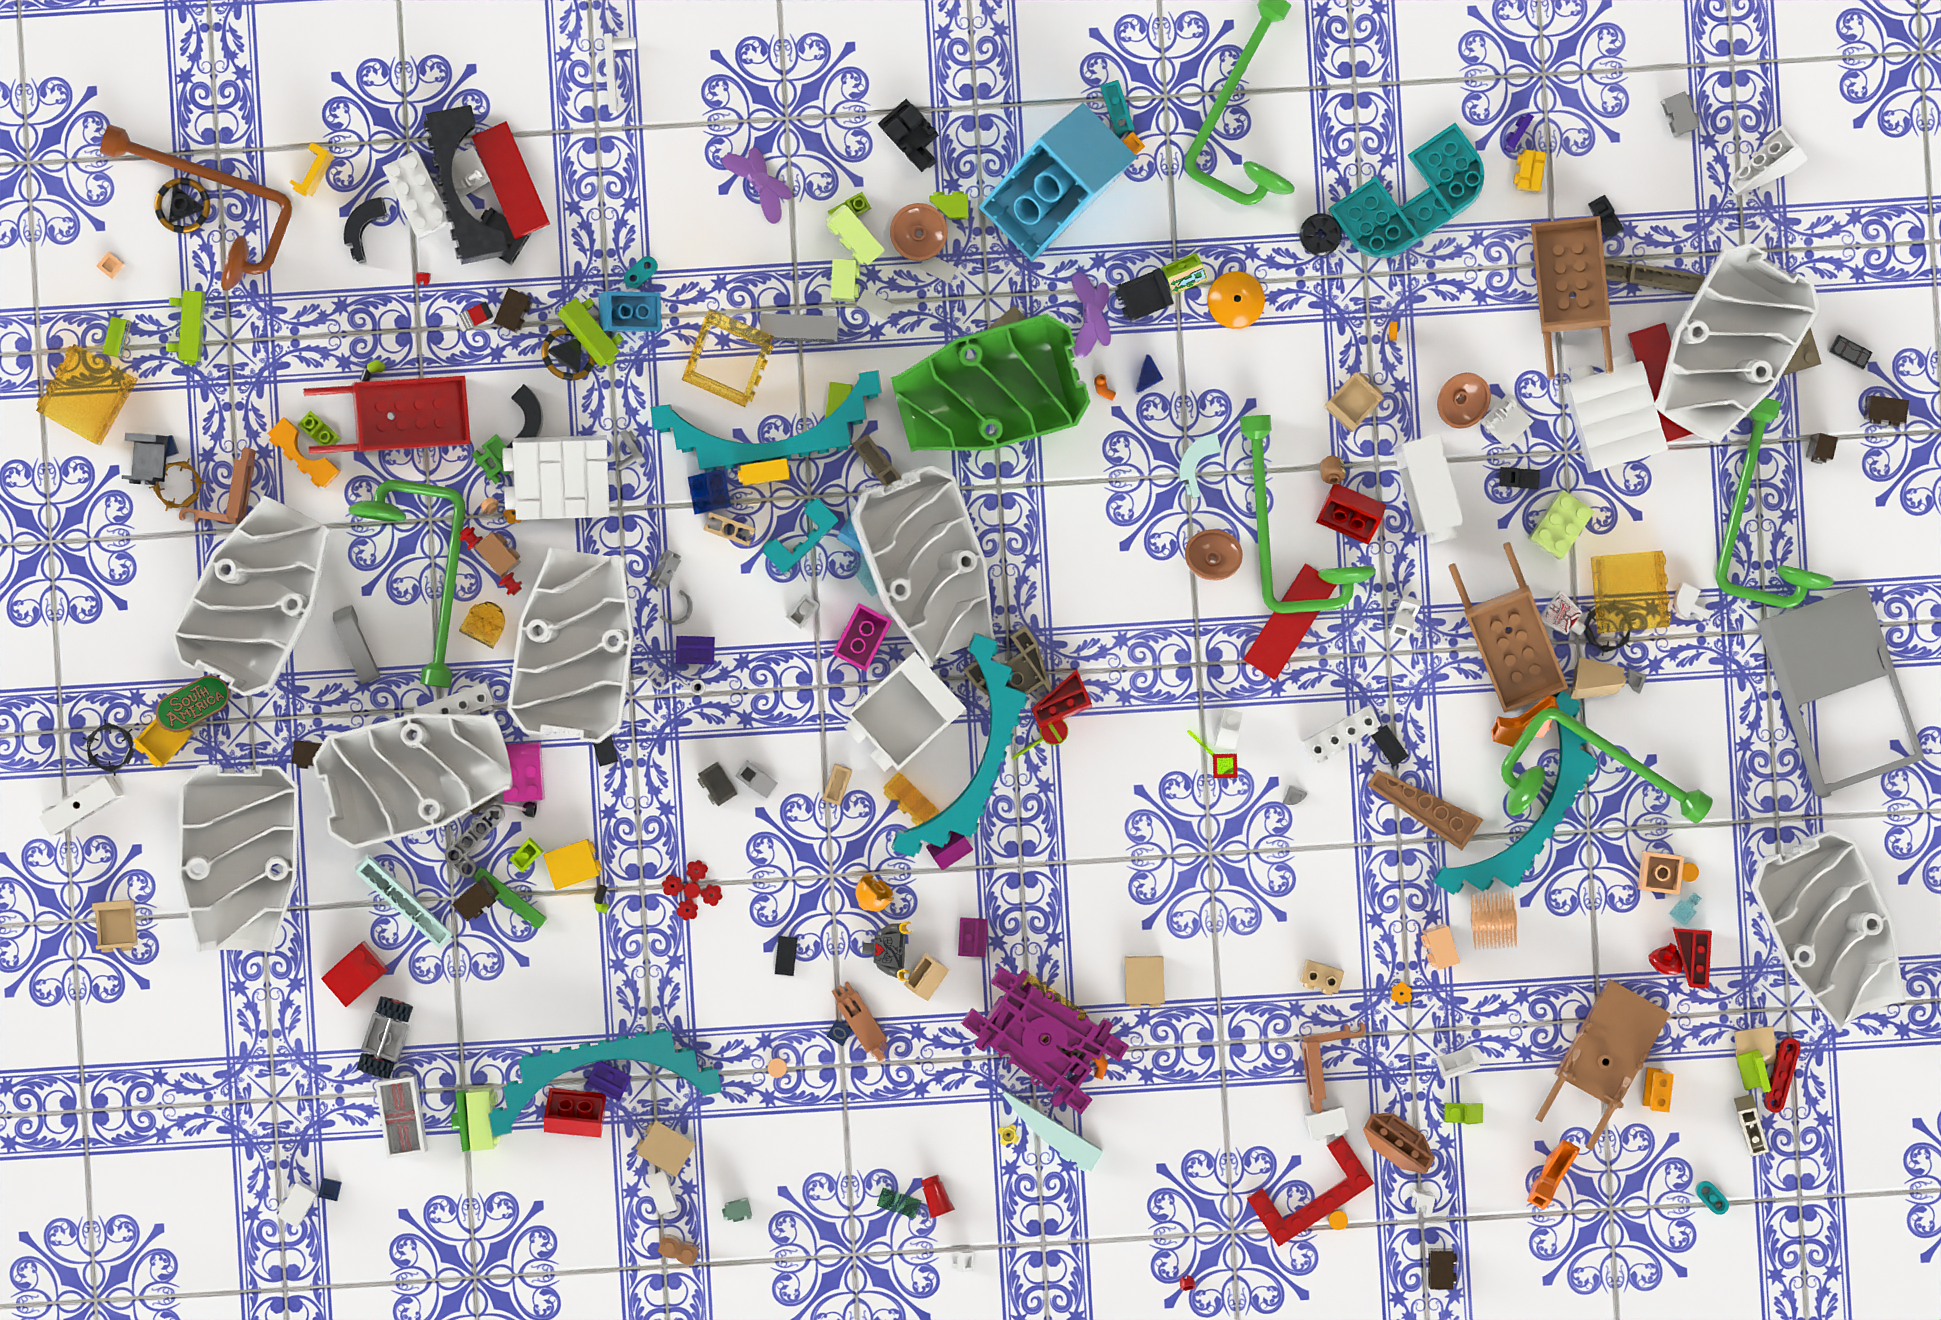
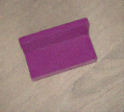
M949 830L951 836L948 843H944L943 848L931 843L926 846L941 870L946 869L973 851V847L964 835Z

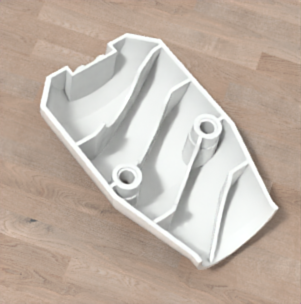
M1751 243L1722 250L1675 329L1659 396L1654 404V407L1660 413L1676 424L1715 443H1720L1723 437L1774 389L1820 310L1813 282L1799 273L1789 274L1783 269H1776L1773 267L1774 263L1763 259L1766 252Z
M931 465L904 473L900 480L892 482V485L887 487L878 486L864 490L850 517L882 604L923 657L927 667H932V662L949 653L968 647L974 632L996 639L992 626L987 563L954 476Z
M263 495L257 506L210 557L171 634L178 661L194 670L220 675V679L230 683L228 688L243 696H249L273 688L315 606L327 540L331 529Z
M548 548L547 558L520 617L507 711L524 733L550 735L551 732L565 733L566 730L568 735H580L581 741L600 743L622 726L634 639L624 570L625 558ZM540 626L543 627L542 635H539L538 629ZM617 637H618V639H619L618 645H616V638H617Z
M412 714L327 736L313 758L316 778L324 781V791L329 795V801H327L328 809L333 813L332 815L325 816L329 835L352 849L443 827L502 791L512 788V773L507 748L500 726L493 714L485 716ZM417 731L418 736L413 740V733ZM435 807L434 814L430 815L432 809Z
M220 764L200 765L180 783L178 880L196 942V952L209 950H257L275 953V944L296 881L298 785L279 766L260 765L259 772H256V769H244V772H236V769L224 768V772H220ZM201 863L204 867L203 871L195 873L192 869L193 864ZM280 864L283 867L282 872L274 874L271 870L272 865Z
M1825 831L1802 839L1803 844L1793 847L1792 851L1788 853L1783 852L1763 858L1750 887L1788 972L1833 1023L1836 1031L1840 1033L1842 1032L1841 1027L1849 1021L1877 1008L1893 1003L1905 1002L1907 999L1903 992L1894 926L1857 842L1836 832Z

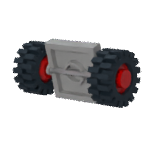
M383 996L379 998L375 1010L377 1013L372 1014L361 1050L372 1054L361 1053L357 1065L359 1071L374 1075L375 1077L390 1079L394 1062L399 1061L410 1025L400 1021H409L413 1009L412 1005Z

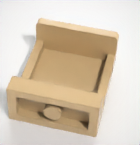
M1355 372L1323 406L1350 432H1353L1379 402L1384 399L1382 396L1383 392L1375 385L1372 387L1368 383L1369 379L1362 372L1359 374Z
M134 899L92 903V911H95L98 941L96 949H101L102 953L113 952V948H121V951L133 950L132 947L138 945Z
M1124 956L1125 1003L1130 1004V1007H1141V1004H1149V1007H1160V1003H1165L1164 957Z
M655 1121L654 1124L651 1122L645 1131L648 1134L645 1140L640 1139L635 1148L638 1150L636 1154L672 1176L677 1177L696 1144L658 1121Z

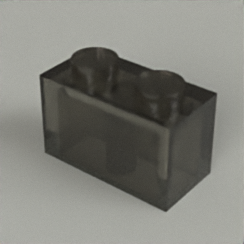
M718 761L698 773L699 778L697 780L703 789L706 787L710 794L707 796L713 805L717 804L720 806L739 794Z

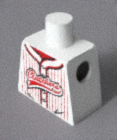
M1562 591L1557 592L1540 615L1544 625L1563 635H1567L1570 630L1581 635L1586 628L1584 624L1578 621L1583 614L1582 611Z

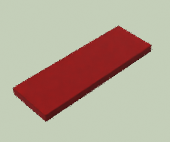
M507 121L471 136L515 240L550 225V221Z
M1665 322L1628 334L1636 362H1643L1654 402H1656L1659 396L1672 344ZM1657 410L1666 442L1694 434Z
M1305 563L1280 602L1328 599L1337 584H1331L1322 580L1318 576L1319 571ZM1320 611L1273 612L1243 660L1273 680H1276Z

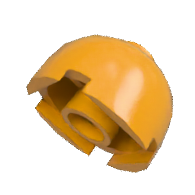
M865 874L856 885L855 895L859 902L858 904L866 911H881L893 901L894 897H891L893 892L881 879L877 882L872 879L873 875Z

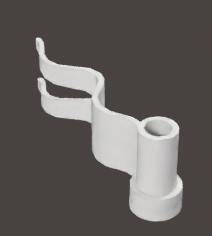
M640 677L630 681L635 683L647 679L659 690L667 689L672 683L679 682L685 687H690V691L695 695H701L706 690L705 683L698 679L693 680L690 685L681 680H670L663 687H658L649 677ZM698 684L702 687L700 691L697 690Z

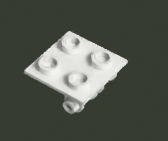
M474 146L454 157L452 161L453 185L459 198L490 182Z
M1507 395L1480 421L1507 449L1534 422L1517 405V402Z

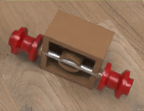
M467 526L459 533L461 535L459 540H465L469 544L467 547L469 551L475 548L502 579L498 585H504L508 589L506 593L508 596L510 594L515 596L520 592L523 583L514 580L512 570L521 563L519 560L521 556L514 548H509L506 545L508 543L506 538L501 533L491 532L483 539L482 536L477 537L474 534V527L469 528Z

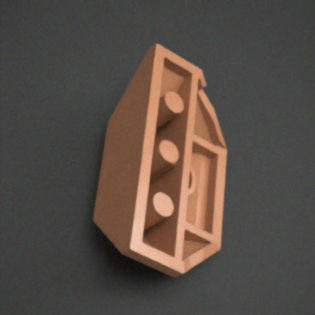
M1372 1113L1363 1128L1370 1147L1403 1170L1426 1174L1435 1157L1431 1153L1425 1136L1394 1113Z

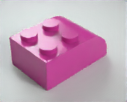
M858 603L832 654L867 672L893 620Z
M541 742L505 744L511 766L512 788L503 791L504 802L544 800Z

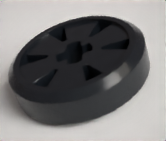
M1314 214L1308 217L1300 228V243L1308 253L1314 256L1329 255L1338 248L1341 242V227L1337 220L1328 214ZM1319 230L1326 234L1323 240H1319V237L1315 235Z

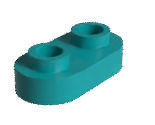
M651 256L641 258L625 273V284L632 289L642 286L656 273L658 269L656 260ZM647 262L651 263V268L649 269L644 268V264ZM632 275L637 276V280L635 282L630 281V277Z
M1701 1181L1697 1184V1196L1713 1213L1722 1215L1728 1211V1200L1711 1182ZM1704 1187H1707L1708 1192L1705 1194L1702 1193V1189ZM1717 1201H1720L1721 1206L1718 1208L1715 1207V1203Z

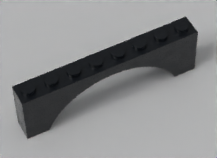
M471 105L426 113L425 120H423L424 131L428 132L430 137L427 139L428 147L434 153V157H432L433 167L437 168L439 175H436L437 183L443 189V193H441L443 205L446 204L448 211H445L446 219L452 225L450 230L451 239L456 241L457 248H454L457 259H460L461 265L506 256L508 252L504 233L490 228L475 219L459 200L453 185L452 161L455 152L462 140L475 129L476 122Z

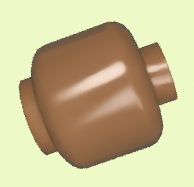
M1327 456L1321 461L1320 475L1325 483L1337 484L1345 478V465L1341 458Z

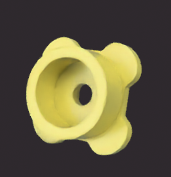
M1010 1124L1009 1127L1005 1128L999 1127L998 1133L1001 1136L1000 1143L1002 1145L1018 1142L1019 1137L1016 1135L1015 1125Z

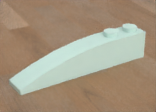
M369 853L355 866V872L439 949L453 935Z
M1003 1091V1096L1014 1111L1040 1138L1060 1152V1157L1068 1162L1070 1159L1077 1163L1076 1167L1084 1172L1086 1170L1092 1171L1103 1153L1101 1148L1010 1092Z

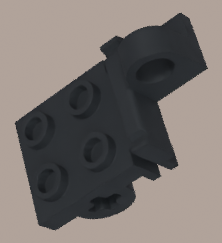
M907 99L901 102L878 123V126L921 172L926 168H931L937 162L925 147L939 136L938 132Z

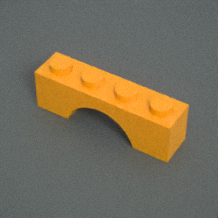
M283 417L267 433L271 437L269 441L275 447L280 446L284 450L283 454L290 461L294 459L298 463L296 467L303 474L308 473L312 477L310 479L311 482L318 488L320 486L326 488L341 473L328 458L308 460L301 454L298 448L300 431L287 418Z

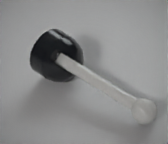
M496 799L490 802L491 806L499 805L520 809L525 816L532 818L535 817L537 811L536 802H526L523 806L498 802Z

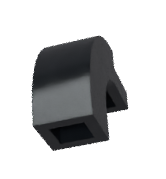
M382 197L363 202L352 211L346 221L344 245L347 247L353 245V248H350L351 256L359 264L367 262L362 243V235L365 228L376 220L388 218L385 202Z
M523 384L511 397L521 407L525 416L524 427L515 438L539 437L543 426L542 406L532 390ZM513 440L507 448H513Z

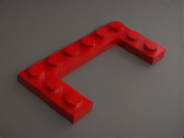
M1343 1135L1326 1146L1347 1178L1285 1219L1282 1218L1263 1188L1247 1197V1200L1278 1247L1375 1184Z

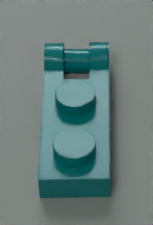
M1119 80L1100 85L1115 135L1119 137L1122 136V133L1134 132L1135 129ZM1125 119L1126 124L1119 126L1118 121Z

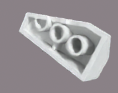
M1782 125L1762 141V147L1757 152L1754 151L1752 153V159L1748 164L1743 165L1728 182L1737 196L1793 172L1809 160Z

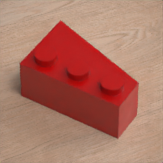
M1076 669L1052 692L1048 693L1031 708L1039 729L1092 707L1078 670Z
M1673 927L1688 986L1691 988L1709 989L1712 930Z

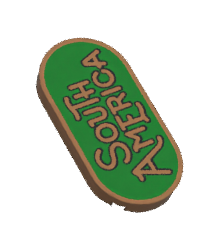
M210 675L203 676L162 698L156 708L157 722L167 731L183 732L223 710L229 699V689L222 679Z

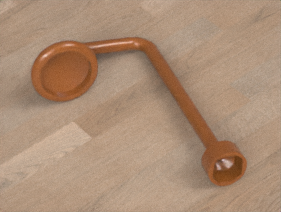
M111 124L108 125L100 146L101 154L118 158L128 152L278 203L281 211L263 259L259 263L248 262V242L245 236H237L224 264L221 287L224 291L231 290L240 282L244 273L258 275L271 268L292 215L291 201L285 194L131 142L125 129Z

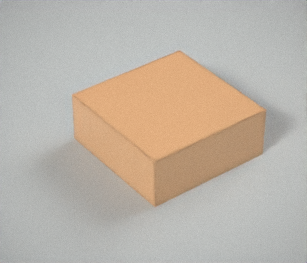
M107 252L96 267L113 279L125 264L112 253Z

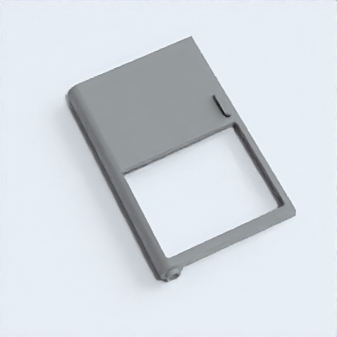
M1866 585L1777 616L1757 621L1815 796H1820L1821 799L1832 795L1831 792L1925 759ZM1889 675L1915 754L1843 780L1825 784L1799 706Z

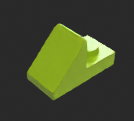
M529 837L509 860L523 873L544 850Z
M1444 1103V1122L1465 1123L1466 1125L1483 1123V1103Z

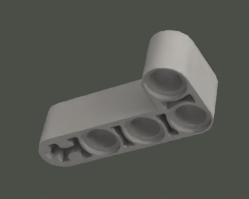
M350 605L333 612L334 625L361 684L380 678L377 665L358 625V617L354 607Z
M490 807L446 850V861L462 877L469 878L477 872L478 866L468 854L503 821L505 811L502 807ZM492 810H498L500 812L498 814L499 819L494 818L490 822L484 819L485 817L490 819L493 816ZM479 823L486 825L485 833H480L477 830ZM466 836L471 837L473 840L471 847L465 846L463 842ZM452 850L458 851V860L451 859L450 852ZM466 863L473 867L471 874H467L463 870Z

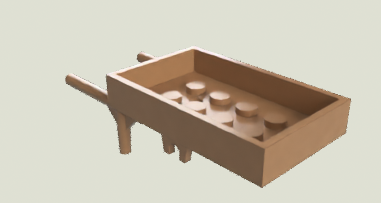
M1600 216L1531 223L1547 379H1555L1551 333L1601 328L1606 373H1614L1609 330L1611 318Z
M1510 542L1504 543L1503 547L1519 589L1472 606L1456 564L1452 563L1448 566L1464 605L1465 616L1504 713L1569 689Z
M1608 978L1554 1073L1558 1078L1535 1119L1540 1122L1543 1121L1564 1082H1569L1608 1104L1606 1111L1585 1146L1592 1151L1615 1109L1623 1108L1624 1104L1621 1102L1638 1071L1643 1068L1644 1061L1649 1057L1650 1049L1671 1013ZM1607 1058L1608 1063L1603 1065V1059Z

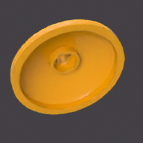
M1233 271L1221 275L1214 281L1208 292L1207 303L1212 317L1219 324L1231 329H1241L1250 326L1260 317L1265 305V295L1262 286L1253 276L1245 272ZM1234 296H1240V302H1235Z

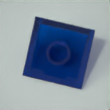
M1146 354L1143 361L1135 395H1139L1163 381L1161 373L1152 357Z

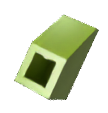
M953 191L952 195H945V192H933V195L929 196L930 203L949 220L969 219L968 194H964V191Z

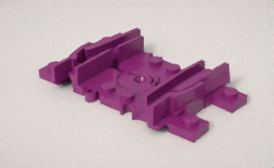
M1000 966L990 983L1006 992L1003 998H998L986 1018L971 1008L961 1021V1024L978 1037L974 1043L975 1047L983 1051L989 1045L998 1052L1000 1058L1004 1054H1009L1010 1059L1007 1063L1009 1065H1016L1029 1076L1033 1075L1030 1079L1033 1085L1038 1086L1042 1081V1085L1050 1092H1053L1057 1085H1059V1089L1050 1099L1052 1105L1058 1107L1064 1101L1079 1114H1082L1093 1100L1079 1089V1086L1093 1070L1089 1065L1092 1057L1099 1059L1104 1052L1120 1062L1129 1048V1044L1109 1033L1113 1024L1104 1017L1099 1025L1092 1022L1088 1015L1079 1020L1077 1015L1080 1011L1078 1009L1072 1010L1057 1000L1053 1001L1055 997L1051 991H1046L1043 996L1042 991L1029 982L1025 984L1023 989H1020V986L1029 974L1027 969L1024 968L1016 976ZM1048 1036V1041L1042 1042L1041 1038ZM1062 1047L1069 1051L1067 1054H1065L1060 1050V1048ZM1078 1049L1082 1053L1078 1057L1072 1051ZM1070 1070L1075 1075L1067 1079L1064 1076Z

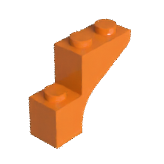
M1547 696L1524 714L1515 718L1498 716L1491 729L1493 742L1513 747L1538 712L1546 708L1559 709L1556 698L1554 696ZM1552 719L1547 720L1535 736L1543 738L1546 731L1548 732L1551 728Z
M1564 1139L1547 1156L1541 1175L1532 1184L1527 1199L1528 1202L1543 1210L1551 1203L1560 1181L1578 1155L1579 1147Z

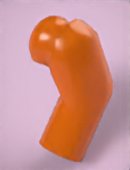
M1099 374L1094 379L1097 394L1113 401L1116 392L1107 388L1106 376Z
M1104 1054L1099 1059L1095 1057L1091 1059L1097 1065L1094 1077L1102 1080L1108 1066Z

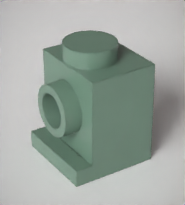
M748 1197L727 1202L724 1205L725 1208L722 1209L724 1220L733 1219V1222L744 1220V1216H747V1219L752 1218Z

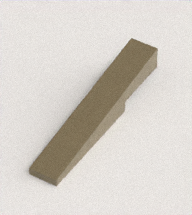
M1604 259L1607 281L1697 294L1705 280V275Z
M867 433L852 444L883 486L892 485V482L902 478Z

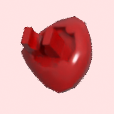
M1670 943L1668 946L1658 948L1648 955L1650 964L1657 972L1664 975H1677L1682 972L1683 964L1676 945Z

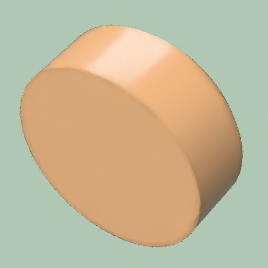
M774 1058L768 1064V1072L772 1077H782L787 1071V1064L781 1058Z

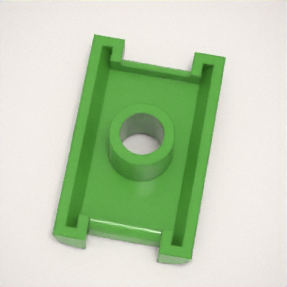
M457 1090L455 1094L457 1113H451L452 1130H460L462 1152L470 1150L466 1091Z

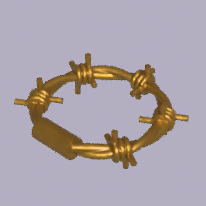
M188 458L187 462L167 463L165 469L166 476H168L166 473L168 468L174 465L181 466L180 472L182 468H185L194 474L195 479L190 481H195L196 492L186 498L182 504L174 503L176 498L173 501L164 499L160 491L165 490V488L160 489L159 482L149 487V489L153 488L157 497L166 505L165 511L168 508H188L199 498L198 494L201 484L206 483V481H202L199 474L189 464L190 458Z

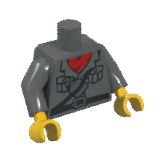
M910 921L889 924L878 931V934L875 935L874 943H863L862 954H873V963H876L877 968L889 976L898 978L900 981H909L904 978V974L910 973V971L903 969L905 938L907 933L912 932V930L909 931L906 928V925L911 924Z

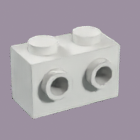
M1342 1105L1324 1109L1321 1113L1305 1114L1310 1137L1316 1139V1141L1327 1139V1135L1334 1134V1136L1343 1135L1346 1133V1130H1349L1345 1110Z
M298 1181L296 1184L292 1183L287 1191V1194H289L286 1201L282 1200L277 1208L279 1211L277 1217L297 1228L319 1192L301 1181Z

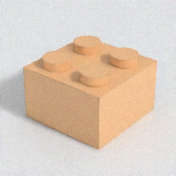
M1642 851L1637 889L1680 895L1684 856Z
M1441 924L1422 930L1423 935L1420 937L1423 946L1428 948L1429 954H1426L1429 965L1440 970L1460 963L1449 926Z

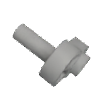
M626 429L620 432L632 455L616 464L619 470L624 469L637 461L639 466L646 462L635 444L637 438L633 432H628Z

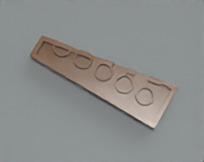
M1378 769L1367 784L1368 787L1461 851L1483 821L1482 818Z

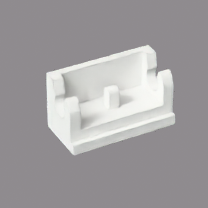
M1472 1046L1435 1058L1441 1077L1444 1080L1481 1068Z
M1412 1188V1207H1415L1417 1213H1419L1421 1208L1425 1216L1431 1218L1436 1197L1430 1191Z

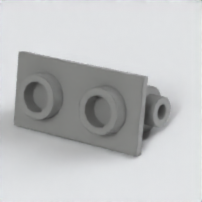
M668 549L666 552H663L659 559V566L650 576V584L662 590L665 587L667 588L673 575L667 572L668 570L673 572L677 570L681 562V556Z

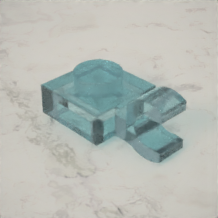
M1693 893L1686 902L1680 899L1669 914L1685 926L1696 914L1697 911L1693 907L1702 898Z

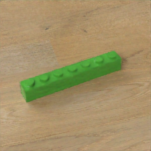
M480 867L473 876L476 882L485 876L499 892L496 898H501L506 906L510 905L516 914L520 913L521 917L525 921H530L531 926L535 929L540 928L548 919L483 867Z

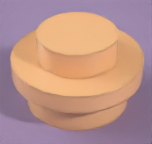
M493 497L485 499L480 505L483 514L494 513L498 509V500Z

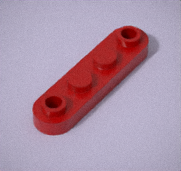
M1790 1037L1783 1039L1780 1043L1769 1081L1771 1091L1766 1092L1764 1099L1765 1108L1773 1113L1782 1111L1785 1106L1800 1053V1043Z

